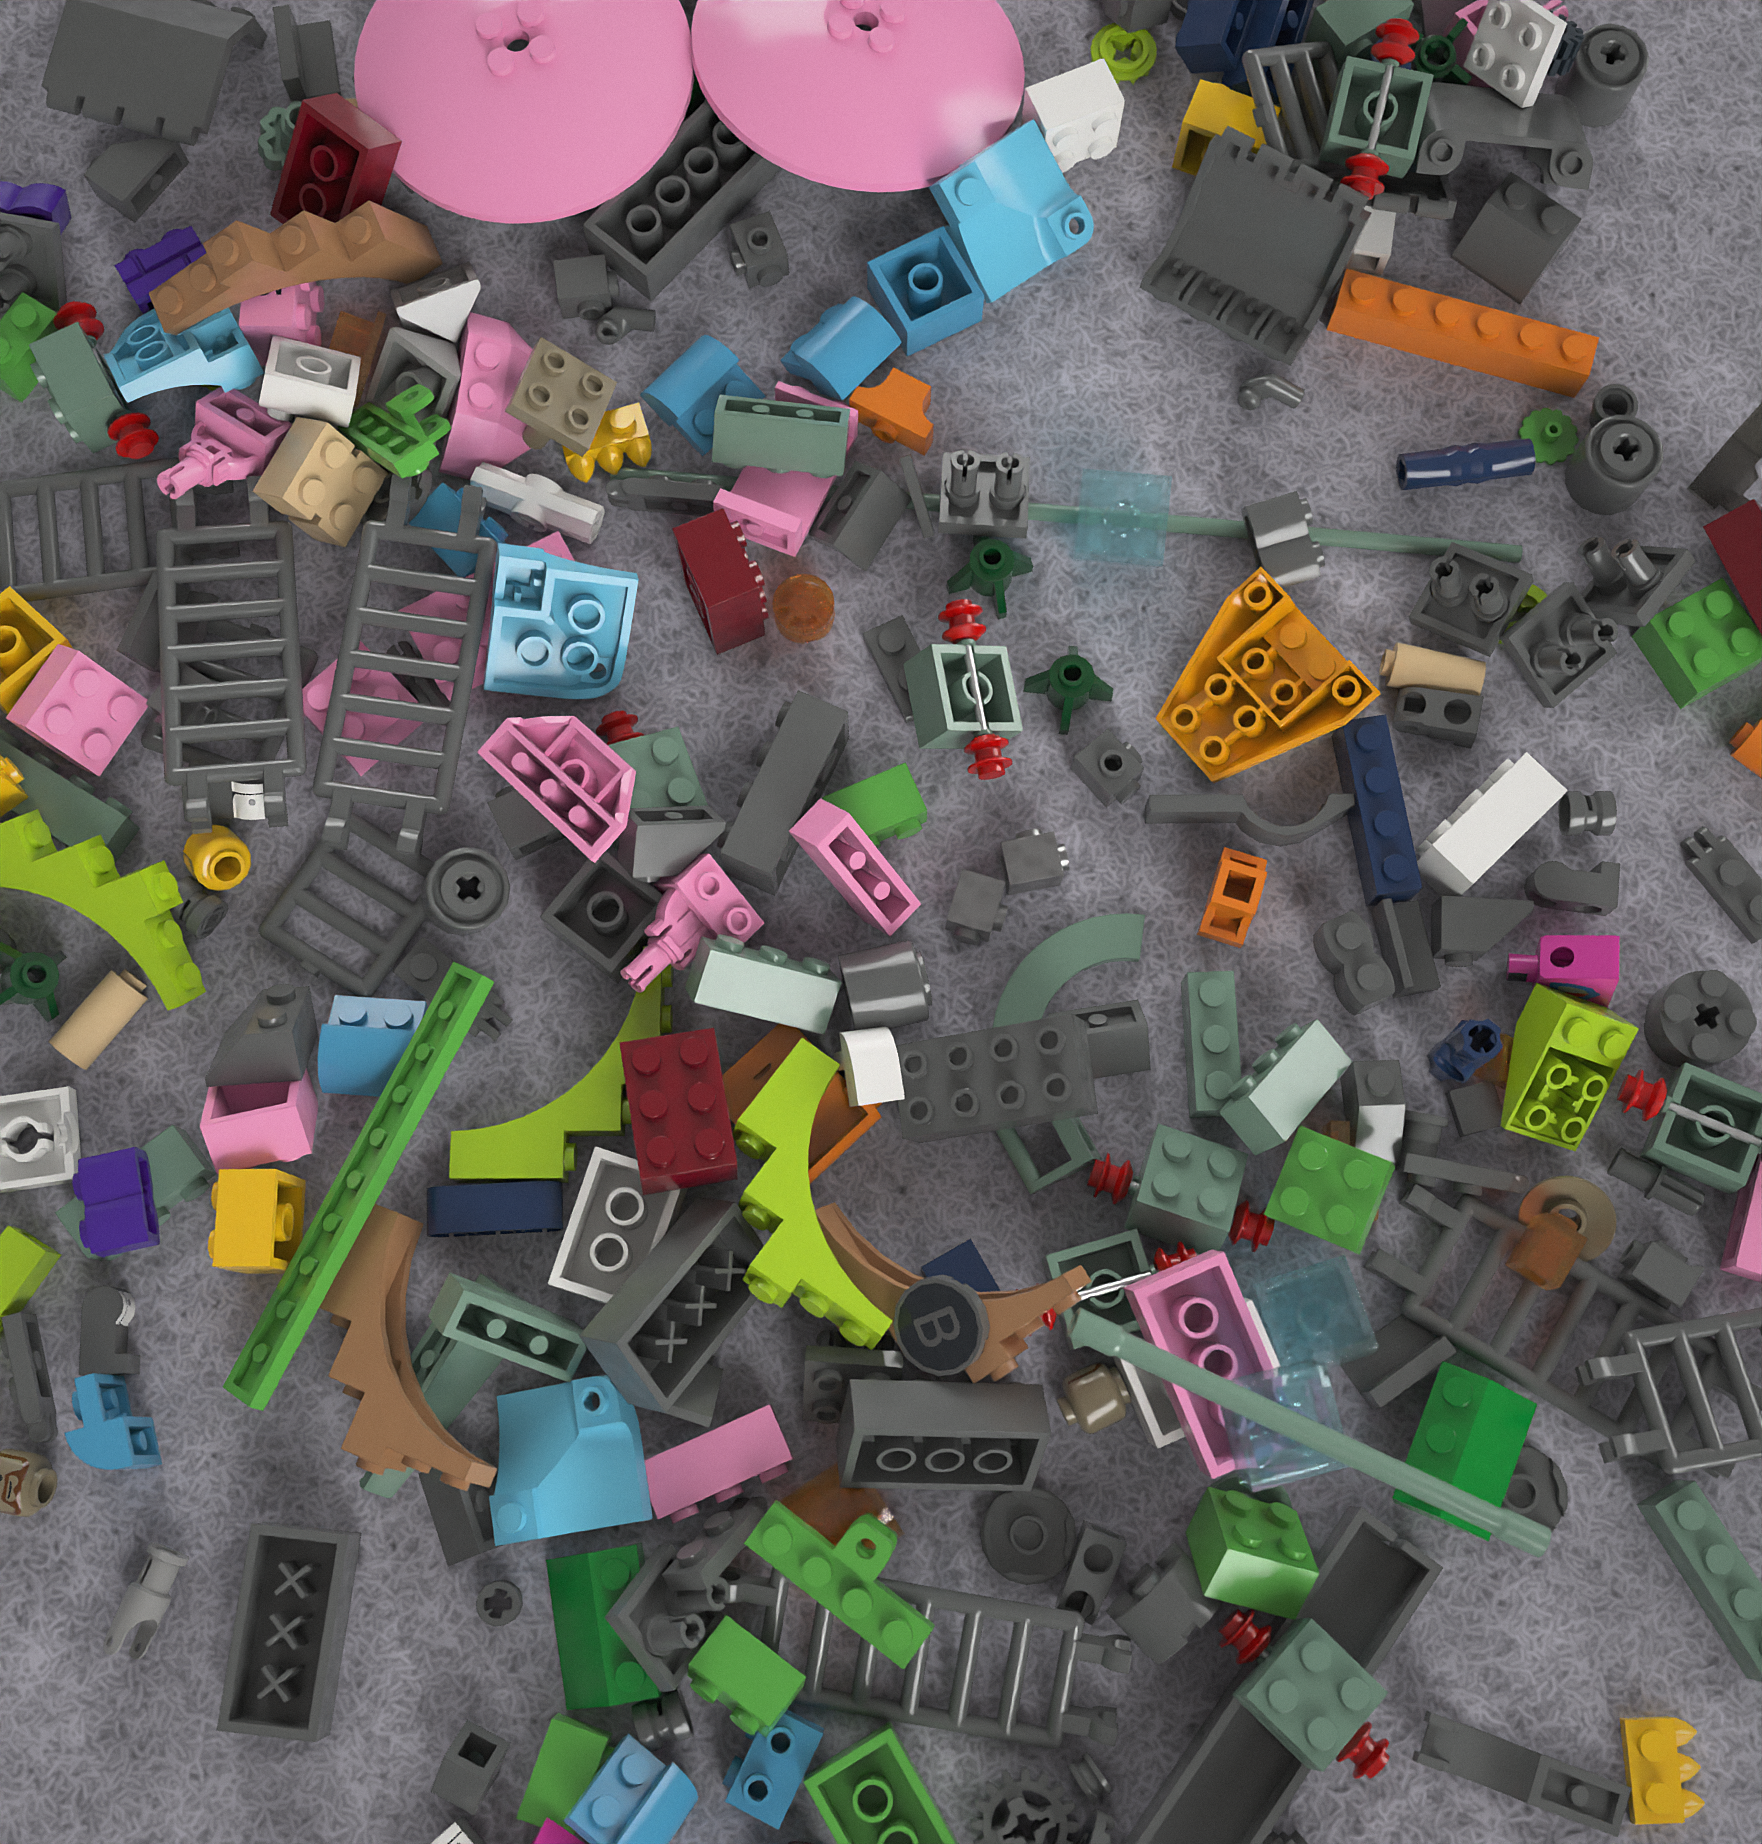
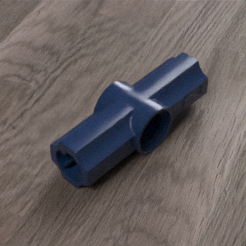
M1488 1018L1483 1021L1461 1020L1453 1031L1437 1043L1427 1054L1430 1062L1429 1073L1440 1082L1452 1079L1466 1083L1477 1068L1492 1060L1502 1049L1503 1045L1500 1041L1501 1029Z

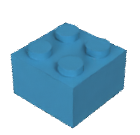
M944 226L867 262V289L883 317L902 341L900 346L906 357L982 321L984 294Z

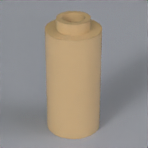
M1396 642L1393 650L1385 649L1379 675L1386 676L1385 685L1394 688L1420 687L1479 696L1485 678L1486 662Z
M124 969L120 974L110 970L49 1040V1043L73 1063L87 1070L148 1000L141 993L147 985L127 969Z

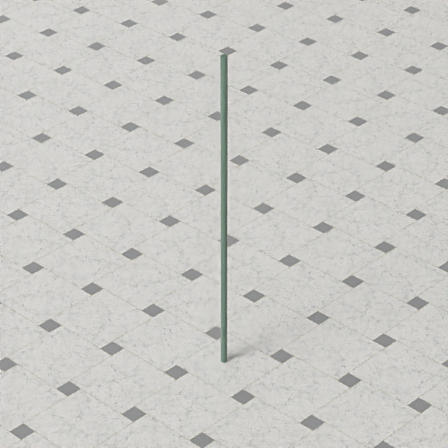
M621 467L616 475L610 474V480H625L630 477L648 479L653 475H662L671 478L673 481L690 483L696 479H706L715 482L717 485H724V490L731 492L738 479L735 476ZM832 485L824 502L830 501L839 487L838 485ZM923 493L928 511L939 512L940 494ZM912 500L906 509L915 510ZM1028 502V520L1248 539L1244 521ZM1308 527L1311 541H1318L1321 546L1444 556L1451 542H1454L1498 561L1520 563L1523 551L1522 545Z

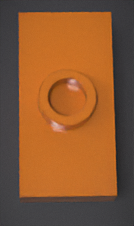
M894 367L886 380L880 385L872 388L857 386L849 398V407L858 410V422L871 428L873 434L880 440L890 444L896 441L925 456L933 443L934 424L925 417V413L931 404V386Z
M1227 847L1222 849L1197 935L1234 947H1242L1250 923L1257 911L1268 873L1265 871L1268 860Z

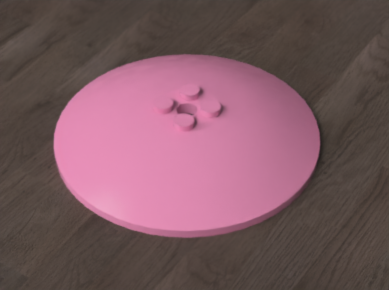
M376 0L366 18L359 37L354 68L355 96L358 109L402 140L392 172L421 197L443 209L482 221L506 224L545 222L573 216L614 198L632 186L653 167L675 138L684 120L694 82V68L691 58V32L679 0ZM515 40L529 42L528 46L522 51L513 52L507 49L508 45Z
M698 0L693 14L691 28L693 68L705 98L719 119L738 139L768 161L791 173L825 185L867 192H901L929 187L959 168V165L1006 136L1014 123L1020 107L1025 77L1023 55L1013 26L996 0ZM856 25H867L871 27L872 30L864 31L859 29Z

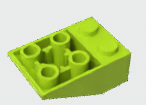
M1536 983L1515 1026L1500 1126L1506 1130L1576 1152L1639 1028L1607 1007Z

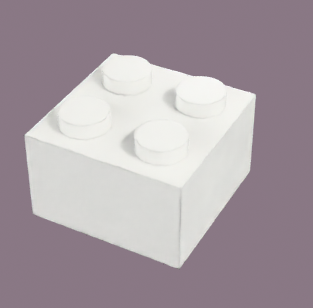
M1104 58L1026 87L1021 125L1027 121L1035 120L1061 172L1064 173L1071 169L1076 162L1089 157L1092 159L1103 158L1117 146L1125 99Z

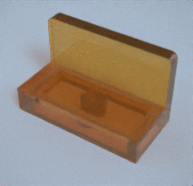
M340 311L329 346L331 350L361 357L353 407L358 408L385 321L386 313L380 311L377 312L374 323Z

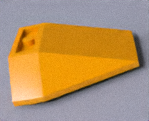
M1260 567L1226 598L1155 719L1214 784L1346 725L1381 693L1350 660L1347 661L1295 606L1291 597Z

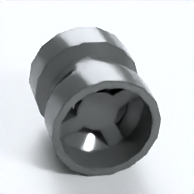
M1567 791L1559 799L1558 804L1561 834L1564 836H1579L1583 831H1591L1596 836H1610L1613 834L1617 819V806L1613 792L1595 791L1592 795H1583L1580 791Z
M186 876L177 882L178 892L183 903L169 910L174 920H182L186 923V930L198 939H203L209 936L225 918L228 904L217 895H208L204 892V886L192 876Z
M679 1688L665 1693L661 1701L655 1703L643 1701L631 1706L639 1741L651 1753L662 1749L666 1741L674 1739L681 1742L694 1737L692 1721L685 1699Z

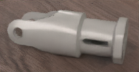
M149 1543L146 1549L149 1555L137 1581L130 1582L105 1636L103 1648L106 1654L113 1655L117 1653L127 1633L141 1622L130 1647L129 1654L132 1659L136 1660L141 1659L145 1655L172 1599L169 1591L180 1568L185 1566L189 1560L186 1554L163 1544ZM141 1643V1649L138 1651L137 1645Z

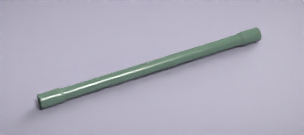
M1082 1308L1076 1311L1067 1331V1337L1108 1356H1116L1476 1525L1492 1533L1497 1539L1535 1557H1541L1549 1546L1551 1530L1546 1526L1509 1509H1501L1135 1337L1125 1332L1120 1326Z

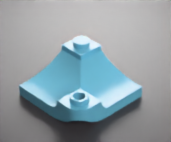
M1034 119L1016 128L959 165V168L929 186L949 223L945 229L983 292L984 300L987 303H992L1045 267L1081 248L1090 240L1093 234V218L1081 195H1077L1068 185ZM1072 218L1079 225L1076 234H1073L1069 229V222Z
M229 308L203 319L176 336L164 332L155 309L134 320L120 335L111 352L103 354L116 384L127 403L160 390L187 385H220L226 393L232 389H244L253 384L256 377L265 374Z
M498 543L483 680L484 690L562 699H592L611 692L621 681L639 581L637 573L575 562L546 553L542 548ZM598 663L604 665L603 670L600 672H592Z
M608 1376L587 1377L572 1380L570 1383L567 1382L497 1396L499 1464L495 1493L489 1496L495 1546L653 1519L642 1438L634 1405L627 1403ZM595 1393L600 1397L599 1408H594L592 1404V1398Z

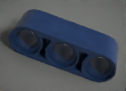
M559 1181L452 1185L427 1188V1237H449V1233H454V1237L496 1235V1231H500V1234L543 1232V1229L546 1228L547 1232L563 1230V1185Z

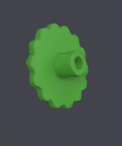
M1547 407L1541 411H1532L1530 417L1523 419L1522 427L1518 431L1521 439L1529 438L1532 441L1535 450V462H1545L1548 465H1554L1556 461L1564 462L1567 456H1571L1574 453V446L1579 441L1575 435L1578 430L1572 424V419L1569 416H1564L1562 411L1558 409L1552 411Z

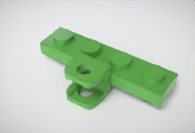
M417 384L385 403L390 414L368 402L352 412L348 428L338 426L337 431L353 443L356 449L362 451L368 457L403 479L406 476L418 475L429 466V461L439 455L434 442L448 433L452 427L448 420L440 417L439 414L431 415L418 423L414 414L432 402L434 396L430 389Z
M776 1500L744 1542L746 1546L901 1669L906 1667L934 1629V1623L877 1579V1576L889 1561L896 1547L898 1536L895 1531L872 1513H864L859 1516L835 1546ZM862 1539H870L874 1542L876 1548H867L863 1544Z

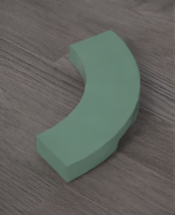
M1126 913L1092 917L1061 929L1045 939L1026 956L1010 977L999 1000L992 1028L1042 1019L1054 995L1068 980L1083 970L1085 971L1110 962H1138L1141 953L1145 915Z

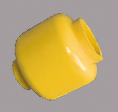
M214 824L212 825L211 833H192L183 848V861L188 871L199 883L208 889L222 891L239 885L245 879L251 867V853L247 845L228 827Z

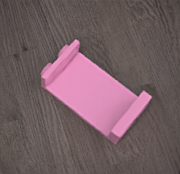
M778 381L775 386V401L850 409L847 458L858 435V410L850 408L841 401H831L812 394L803 387L791 386ZM747 466L741 471L731 492L720 488L713 501L714 511L723 508L730 523L737 520L746 539L796 557L837 475L830 478H819L811 475L809 472L790 471L788 473H774L767 468Z

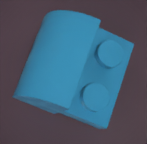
M852 296L845 304L838 303L827 309L821 315L820 322L807 334L797 338L792 343L791 350L780 361L790 374L811 380L820 394L843 401L902 341L887 320L876 309L864 300Z
M702 335L640 394L655 413L669 427L673 425L702 456L713 447L714 412L719 395L763 399L765 397L763 392L736 364L739 358L720 341L708 335Z
M335 995L328 1024H322L319 1038L318 1077L322 1093L380 1097L428 1009L426 1001Z
M92 1373L74 1378L76 1391L72 1394V1406L76 1417L83 1421L84 1427L65 1432L64 1434L69 1447L80 1460L92 1467L106 1470L145 1469L162 1465L153 1417L132 1416L124 1376Z
M627 1734L620 1740L563 1821L590 1844H669L698 1801V1794L693 1783L677 1765L671 1763L666 1766L630 1734Z

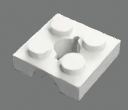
M67 1086L0 1096V1193L72 1183L73 1174L78 1173V1159H81L76 1090ZM31 1126H34L40 1134L54 1136V1141L38 1139L34 1149L25 1154H21L18 1148L11 1146L9 1143L17 1141L20 1133Z

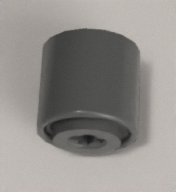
M1610 23L1594 26L1583 33L1584 39L1570 71L1566 72L1565 75H1559L1556 81L1555 94L1568 97L1574 102L1582 126L1596 128L1610 125L1618 120L1626 110L1648 70L1649 54L1646 44L1637 33L1625 26Z
M1615 415L1598 422L1590 429L1571 456L1565 469V485L1571 498L1581 508L1594 514L1613 515L1628 509L1657 476L1663 463V445L1657 432L1646 422L1633 416Z
M464 847L451 850L436 860L423 881L421 901L425 914L434 926L448 934L466 936L481 932L501 916L509 901L510 883L506 870L496 857L482 849ZM460 878L465 882L471 878L476 879L479 884L475 890L480 895L479 898L475 900L469 896L464 901L459 899L457 894L460 891V887L456 884V881Z
M911 940L838 955L840 972L854 1030L883 1026L893 1029L929 1019L928 1006L932 1005L929 980L920 951H915Z

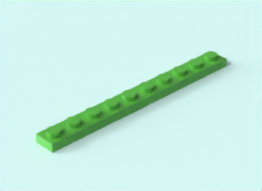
M454 961L223 1385L225 1390L248 1407L263 1411L275 1391L401 1154L416 1130L435 1091L438 1089L456 1052L460 1048L481 1006L484 1004L494 984V981Z

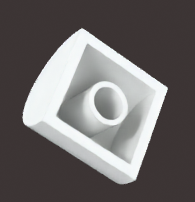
M273 335L258 406L266 407L268 415L280 421H290L294 418V415H298L312 420L327 422L336 430L338 426L348 428L356 397L361 357Z

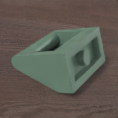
M1079 1117L1052 1121L1072 1160L1042 1177L1016 1129L1010 1128L996 1131L1030 1195L1089 1167L1096 1159H1102Z

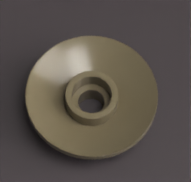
M1556 1176L1545 1179L1534 1185L1526 1193L1519 1207L1518 1222L1585 1262L1601 1255L1611 1244L1616 1232V1212L1609 1197L1598 1186L1579 1177ZM1566 1208L1572 1209L1576 1212V1215L1572 1218H1564L1559 1214V1211Z

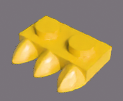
M639 402L605 411L591 446L583 457L562 445L568 469L575 478L587 483L594 473L595 461L605 471L616 475L623 464V453H626L633 463L641 467L647 465L652 454V444Z
M1669 1716L1619 1718L1626 1786L1631 1787L1628 1799L1630 1822L1635 1825L1685 1823V1819L1696 1814L1705 1802L1695 1793L1681 1788V1783L1691 1779L1700 1770L1701 1766L1689 1756L1677 1753V1747L1690 1741L1697 1733V1730L1687 1722Z

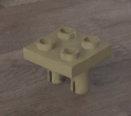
M540 337L532 349L505 412L527 424L522 437L525 444L530 448L541 450L550 439H553L583 457L591 446L617 382Z

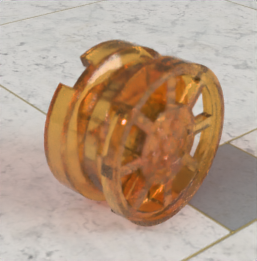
M809 574L794 575L784 580L774 593L772 602L774 621L777 629L786 639L795 643L805 644V642L819 641L829 633L835 619V602L830 587L822 579ZM806 581L814 582L817 585L806 583Z

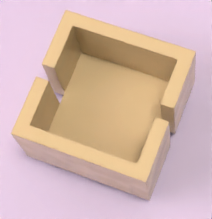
M296 417L253 492L281 514L289 515L287 519L313 539L346 547L388 473L365 453L353 449L355 445L329 423Z

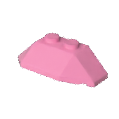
M470 312L463 326L458 351L461 378L449 407L447 420L452 428L444 436L439 472L470 480L476 466H480L482 462L502 469L531 449L525 444L522 437L527 424L505 412L532 352V348L508 322Z
M546 716L522 719L521 717L507 718L477 751L486 762L594 863L626 828L636 771L576 716Z

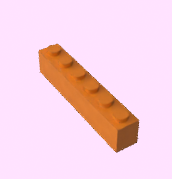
M1347 268L1337 290L1326 328L1328 331L1572 398L1576 397L1590 376L1599 337Z

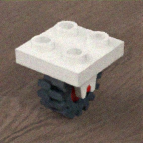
M1489 0L1463 67L1519 107H1530L1535 103L1546 74L1555 77L1556 73L1562 76L1570 71L1584 39L1583 30L1576 28L1577 24L1574 21H1566V16L1562 14L1555 16L1553 11L1545 9L1533 0Z

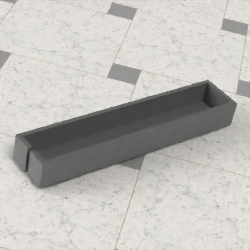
M1349 1506L1314 1557L1319 1575L1296 1619L1312 1618L1357 1663L1373 1676L1443 1570V1567L1407 1540L1396 1539L1398 1534L1362 1507ZM1276 1615L1269 1624L1272 1629L1268 1645L1273 1647L1295 1620ZM1255 1660L1244 1663L1123 1844H1263L1311 1769L1306 1768L1232 1695L1257 1666L1258 1663Z

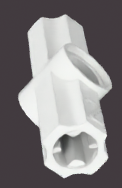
M482 462L480 466H476L470 479L471 486L483 488L482 497H486V506L510 514L514 521L527 528L529 524L534 525L533 530L545 532L548 528L556 532L559 531V533L581 542L591 544L596 539L602 526L605 514L603 506L564 492L557 483L544 476L528 474L527 477H523Z

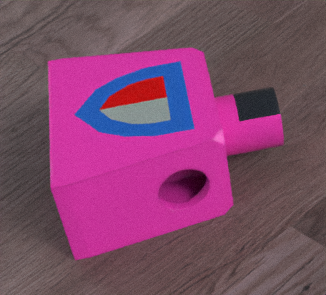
M1542 936L1539 939L1535 955L1508 953L1506 980L1532 982V991L1536 983H1540L1608 1008L1619 981L1620 936Z

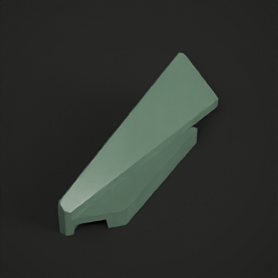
M482 1273L479 1274L475 1281L525 1301ZM433 1323L430 1324L410 1355L412 1367L425 1400L445 1430L448 1429L503 1360L500 1356L443 1336ZM407 1467L405 1472L386 1468L383 1476L367 1471L363 1478L360 1479L359 1486L366 1491L385 1498H391L415 1469Z

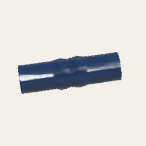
M1529 438L1492 443L1473 442L1465 446L1451 445L1442 449L1399 454L1396 462L1398 484L1403 491L1444 485L1459 486L1465 483L1479 484L1492 479L1532 475L1536 461L1535 450L1532 441Z

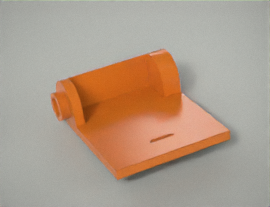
M779 1023L722 1075L729 1117L735 1125L800 1039L803 1038L811 1043L798 1028ZM836 1072L831 1084L820 1099L812 1124L808 1149L810 1184L882 1118L877 1110L882 1103L849 1106L846 1080L838 1072Z

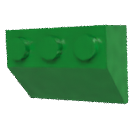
M1442 1361L1405 1464L1501 1508L1537 1404L1491 1379ZM1397 1488L1395 1489L1392 1497L1395 1504L1489 1542L1492 1533Z
M642 1542L546 1560L567 1710L620 1705L657 1698L663 1693L605 1619V1616L645 1564Z

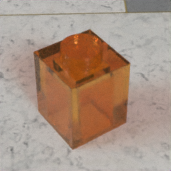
M1546 1212L1532 1217L1505 1265L1545 1291L1560 1288L1588 1238L1576 1231L1578 1225L1568 1217L1557 1212H1552L1551 1215Z

